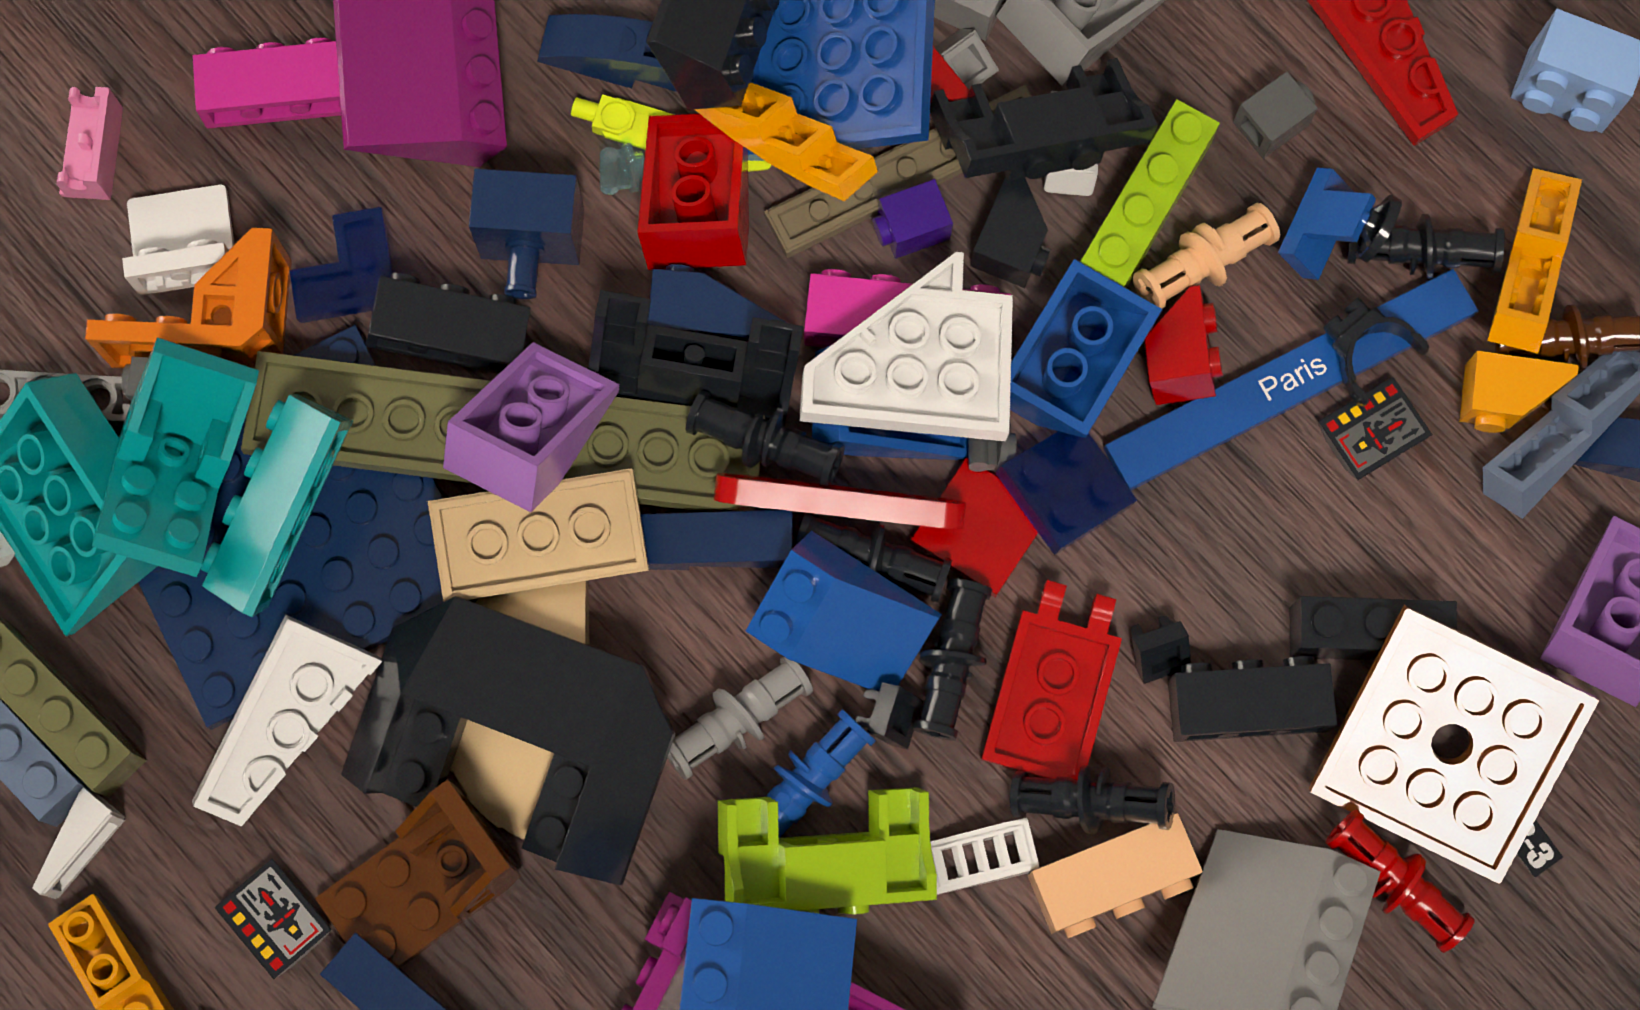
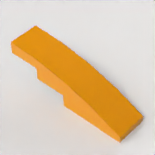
M748 84L741 106L695 109L730 138L769 164L799 181L842 201H846L878 172L872 155L838 143L832 126L797 114L792 97L760 85Z

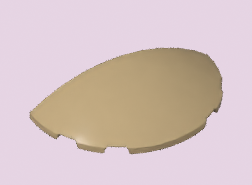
M588 581L482 597L475 602L590 645ZM467 720L450 771L454 773L457 781L466 792L467 799L484 817L496 827L503 828L524 840L554 753Z

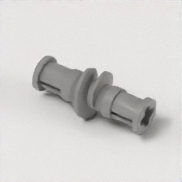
M783 656L780 658L781 665L759 680L754 679L745 685L742 691L735 696H732L724 689L718 688L713 693L715 710L703 714L695 720V724L674 737L667 759L684 780H687L693 776L692 769L715 753L720 754L729 748L732 742L739 749H745L746 744L743 734L746 732L750 733L758 741L764 739L759 726L760 722L771 719L778 714L780 708L802 694L804 697H807L813 693V687L807 675L797 662Z

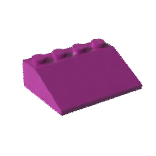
M333 0L344 150L480 167L507 147L494 0Z

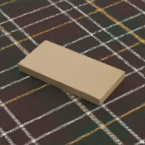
M632 468L563 479L532 512L489 491L428 501L443 602L454 596L470 600L649 571L635 476Z

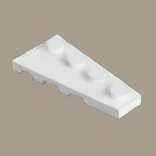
M285 615L192 800L193 807L242 826L286 775L285 771L302 751L305 752L317 739V733L335 712H340L353 696L352 692L368 674L371 675L382 662L381 658Z

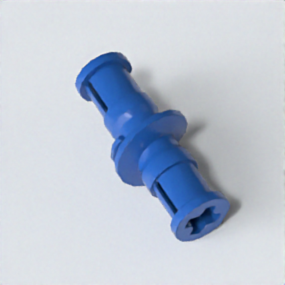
M843 709L837 714L840 720L818 743L815 742L807 750L803 760L790 750L788 755L795 767L793 771L779 765L773 768L784 779L781 784L774 786L766 795L778 801V838L793 823L797 824L813 801L830 807L833 804V800L826 787L846 771L845 767L867 743L872 746L876 742Z

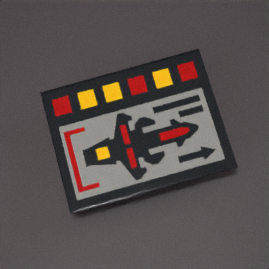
M273 858L214 907L273 980L299 962L320 944L332 930Z

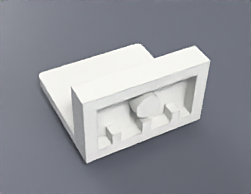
M224 185L137 197L127 201L133 256L122 258L124 277L139 295L194 287L195 283L234 246L229 197Z

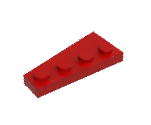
M1307 0L1414 146L1455 121L1459 114L1435 58H1431L1423 40L1425 33L1419 18H1414L1407 0Z

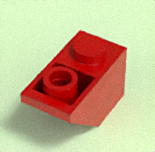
M1200 285L1190 286L1145 338L1149 383L1156 405L1216 397L1214 377L1223 376L1219 346L1210 347L1209 334L1218 332L1214 303L1204 304Z

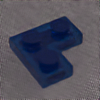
M382 207L332 215L339 262L289 270L296 318L299 323L372 311L379 277L390 278V274L394 273L385 214Z

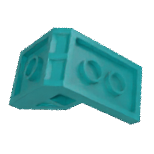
M156 338L120 434L92 547L197 577L203 564L218 490L231 462L257 384L259 370Z

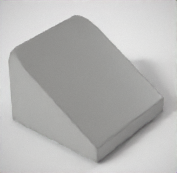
M960 29L935 47L969 90L971 85L983 83L999 71L975 29Z

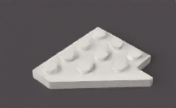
M955 252L804 366L800 421L1006 441L1010 422L1013 295L962 290L964 253Z

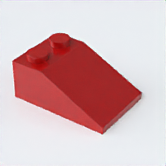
M701 114L649 116L637 230L648 270L665 269L666 266L672 264L686 265L692 268L746 266L749 235L748 149L730 138Z

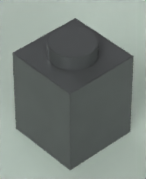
M1286 71L1240 105L1233 123L1264 159L1309 127L1318 108L1315 105V99L1310 89L1304 83L1296 82Z

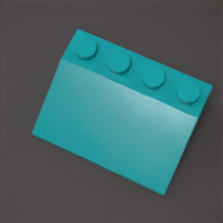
M77 373L26 382L0 420V532L16 553L14 556L65 636L75 634L158 567L91 546L119 437Z

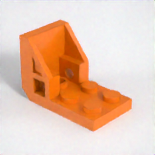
M251 228L195 283L191 324H187V320L175 316H159L156 318V322H136L137 319L129 315L107 314L105 315V320L87 319L85 340L112 368H124L126 364H131L132 356L149 357L156 338H161L255 369L258 351L283 354L292 260L273 229Z

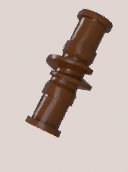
M1575 304L1567 305L1564 308L1561 320L1549 318L1538 354L1495 343V352L1519 357L1538 356L1539 359L1553 358L1559 355L1561 363H1568L1570 354H1575L1580 368H1587L1589 353L1612 355L1613 352L1640 351V315L1620 317L1597 315L1593 318L1582 319L1579 309Z

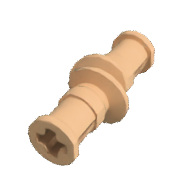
M1261 203L1251 205L1247 208L1246 215L1230 224L1225 223L1216 229L1206 223L1199 224L1192 232L1181 234L1179 240L1180 250L1167 257L1166 261L1149 271L1141 269L1134 273L1133 283L1138 296L1162 309L1166 305V300L1183 290L1186 291L1190 286H1197L1204 278H1207L1215 286H1222L1227 280L1225 266L1235 264L1245 258L1247 253L1262 244L1270 246L1277 242L1280 238L1279 226L1271 211ZM1264 223H1266V224H1267V227H1266V228H1262L1261 225H1263Z

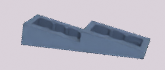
M1626 351L1613 352L1612 355H1601L1552 396V410L1483 467V494L1523 519L1640 394V352Z

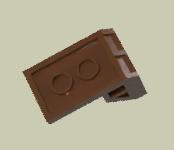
M446 780L432 790L396 829L395 832L399 836L396 840L315 897L345 943L354 933H357L399 969L508 890L521 877L519 871L462 791L449 780Z

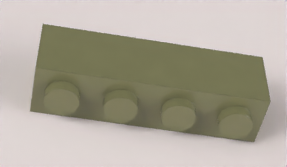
M0 616V698L92 791L109 798L147 760L6 619Z

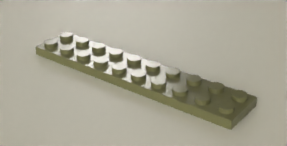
M257 352L255 369L259 370V374L247 411L241 445L243 454L252 455L257 447L265 449L272 434V431L266 428V423L274 405L278 400L286 402L289 395L297 394L354 420L333 466L472 483L443 468L448 421L491 381ZM615 397L563 479L632 468L634 470L639 504L701 512L754 511L755 507L715 501L714 490L716 474L732 473L758 476L760 462L755 467L749 468L743 465L742 449H734L724 445L723 441L700 432L696 435L686 433V422L691 406Z

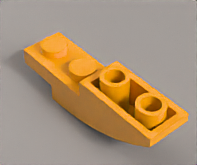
M91 894L48 923L96 1010H174L129 939L95 894Z

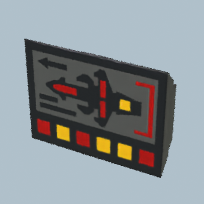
M1394 377L1366 392L1370 400L1367 405L1360 406L1351 401L1318 421L1326 442L1344 469L1357 480L1433 435Z

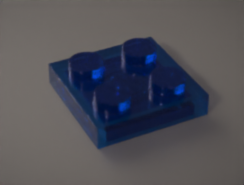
M1058 431L1003 464L996 472L998 478L1054 555L1131 508L1137 501L1089 433L1086 438Z

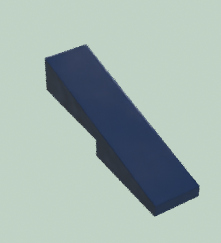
M765 510L641 514L649 570H689V566L781 568L792 550V511Z

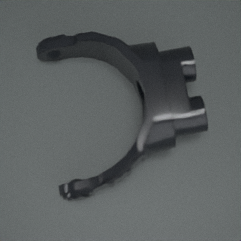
M1358 297L1345 308L1344 311L1348 315L1342 320L1337 315L1323 329L1335 341L1332 344V348L1341 357L1339 363L1342 380L1349 390L1351 398L1356 404L1365 406L1370 400L1357 384L1352 364L1355 344L1359 339L1373 333H1392L1406 340L1421 355H1425L1429 351V345L1421 334L1415 332L1407 322L1395 317H1386L1377 307L1371 310Z

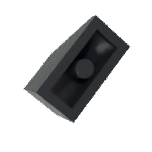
M1005 177L973 250L970 265L975 269L1024 289L1031 274L1041 276L1051 252L1050 248L1044 246L1048 228L1026 178L1008 181L1007 177Z

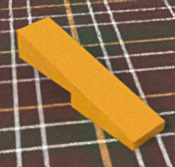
M1533 168L1487 341L1538 354L1548 325L1582 179Z

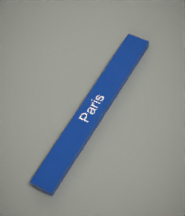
M1454 269L1377 307L1386 317H1395L1407 322L1425 340L1475 316L1478 312L1476 305ZM1325 333L1215 389L1216 397L1195 399L1106 444L1104 451L1126 491L1130 492L1344 383L1339 363L1341 357L1332 348V344L1335 341ZM1392 333L1368 334L1359 339L1355 344L1352 356L1355 376L1409 350L1412 346L1403 338Z

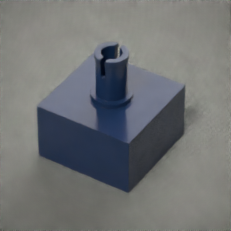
M474 169L469 229L480 258L508 261L505 295L516 299L536 298L539 263L580 264L584 205L576 175Z

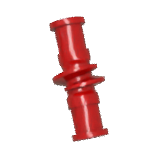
M1356 809L1349 813L1331 831L1325 843L1331 849L1338 847L1347 857L1381 871L1372 898L1384 892L1389 895L1382 908L1385 914L1400 906L1402 912L1413 922L1417 921L1437 940L1435 946L1442 953L1454 948L1471 930L1475 919L1469 913L1461 914L1441 895L1442 891L1422 877L1426 866V859L1421 854L1415 853L1404 859L1401 858L1394 846L1387 840L1383 841L1362 821L1364 815Z

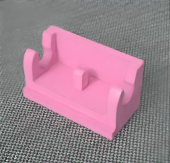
M72 87L69 90L68 101L71 104L63 170L58 173L56 183L60 188L59 194L62 197L111 200L123 107L108 87H95L94 97L84 96L78 88Z

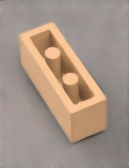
M1176 813L1169 830H1161L1157 824L1151 823L1036 869L1027 876L1051 934L1064 929L1067 939L1096 928L1093 917L1113 910L1115 918L1118 919L1145 908L1142 900L1145 896L1161 890L1164 900L1193 889L1190 878L1201 874L1203 871L1179 814Z

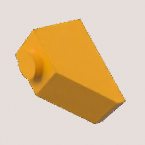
M1477 351L1465 364L1459 422L1475 424L1474 428L1482 432H1503L1506 428H1511L1578 375V365Z

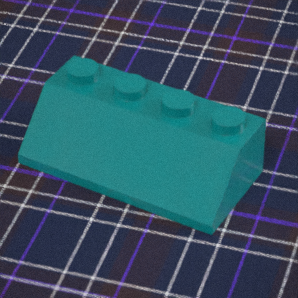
M297 394L289 395L286 402L281 400L276 402L266 423V428L272 431L264 450L257 447L246 466L244 476L251 478L243 497L235 495L232 498L223 517L222 523L229 526L221 544L213 542L204 558L201 570L208 574L202 587L250 617L269 607L354 420Z

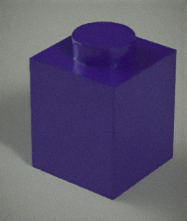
M935 179L880 198L878 217L873 218L874 229L882 247L890 245L895 259L948 241L951 238L953 222Z

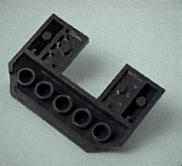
M454 596L393 627L341 775L364 794L383 793L417 807L432 790L447 780L467 720L554 753L521 849L557 862L555 870L619 886L623 885L675 737V732L669 718L663 714L653 692L652 686L654 685L646 667L458 596Z

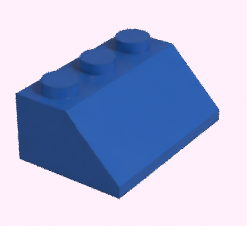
M1074 259L1011 362L1010 410L1037 426L1086 438L1162 309Z

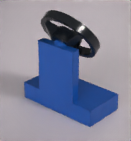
M1317 168L1278 253L1302 278L1319 280L1336 241L1357 242L1360 236L1361 238L1356 249V258L1367 263L1378 253L1391 233L1399 216L1402 200L1389 195L1381 204L1373 207L1376 198L1372 193L1354 192L1334 169Z

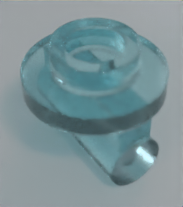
M631 143L622 144L621 149L618 150L611 147L601 150L600 190L602 193L613 195L619 190L627 188L630 193L639 191V181L643 180L644 170L642 151L634 152Z

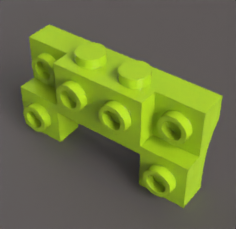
M918 787L868 790L869 832L778 838V801L770 797L718 800V853L724 856L725 901L818 914L819 909L838 908V912L842 914H864L869 912V905L937 900V873L932 856L929 829V792Z

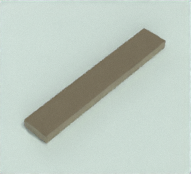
M1023 85L989 102V105L994 114L998 103L1032 97L1026 85ZM935 128L929 131V141L904 143L875 157L874 160L878 172L846 201L811 188L764 211V217L786 258L792 257L878 215L880 198L933 179L939 185L963 173L953 148L945 150Z

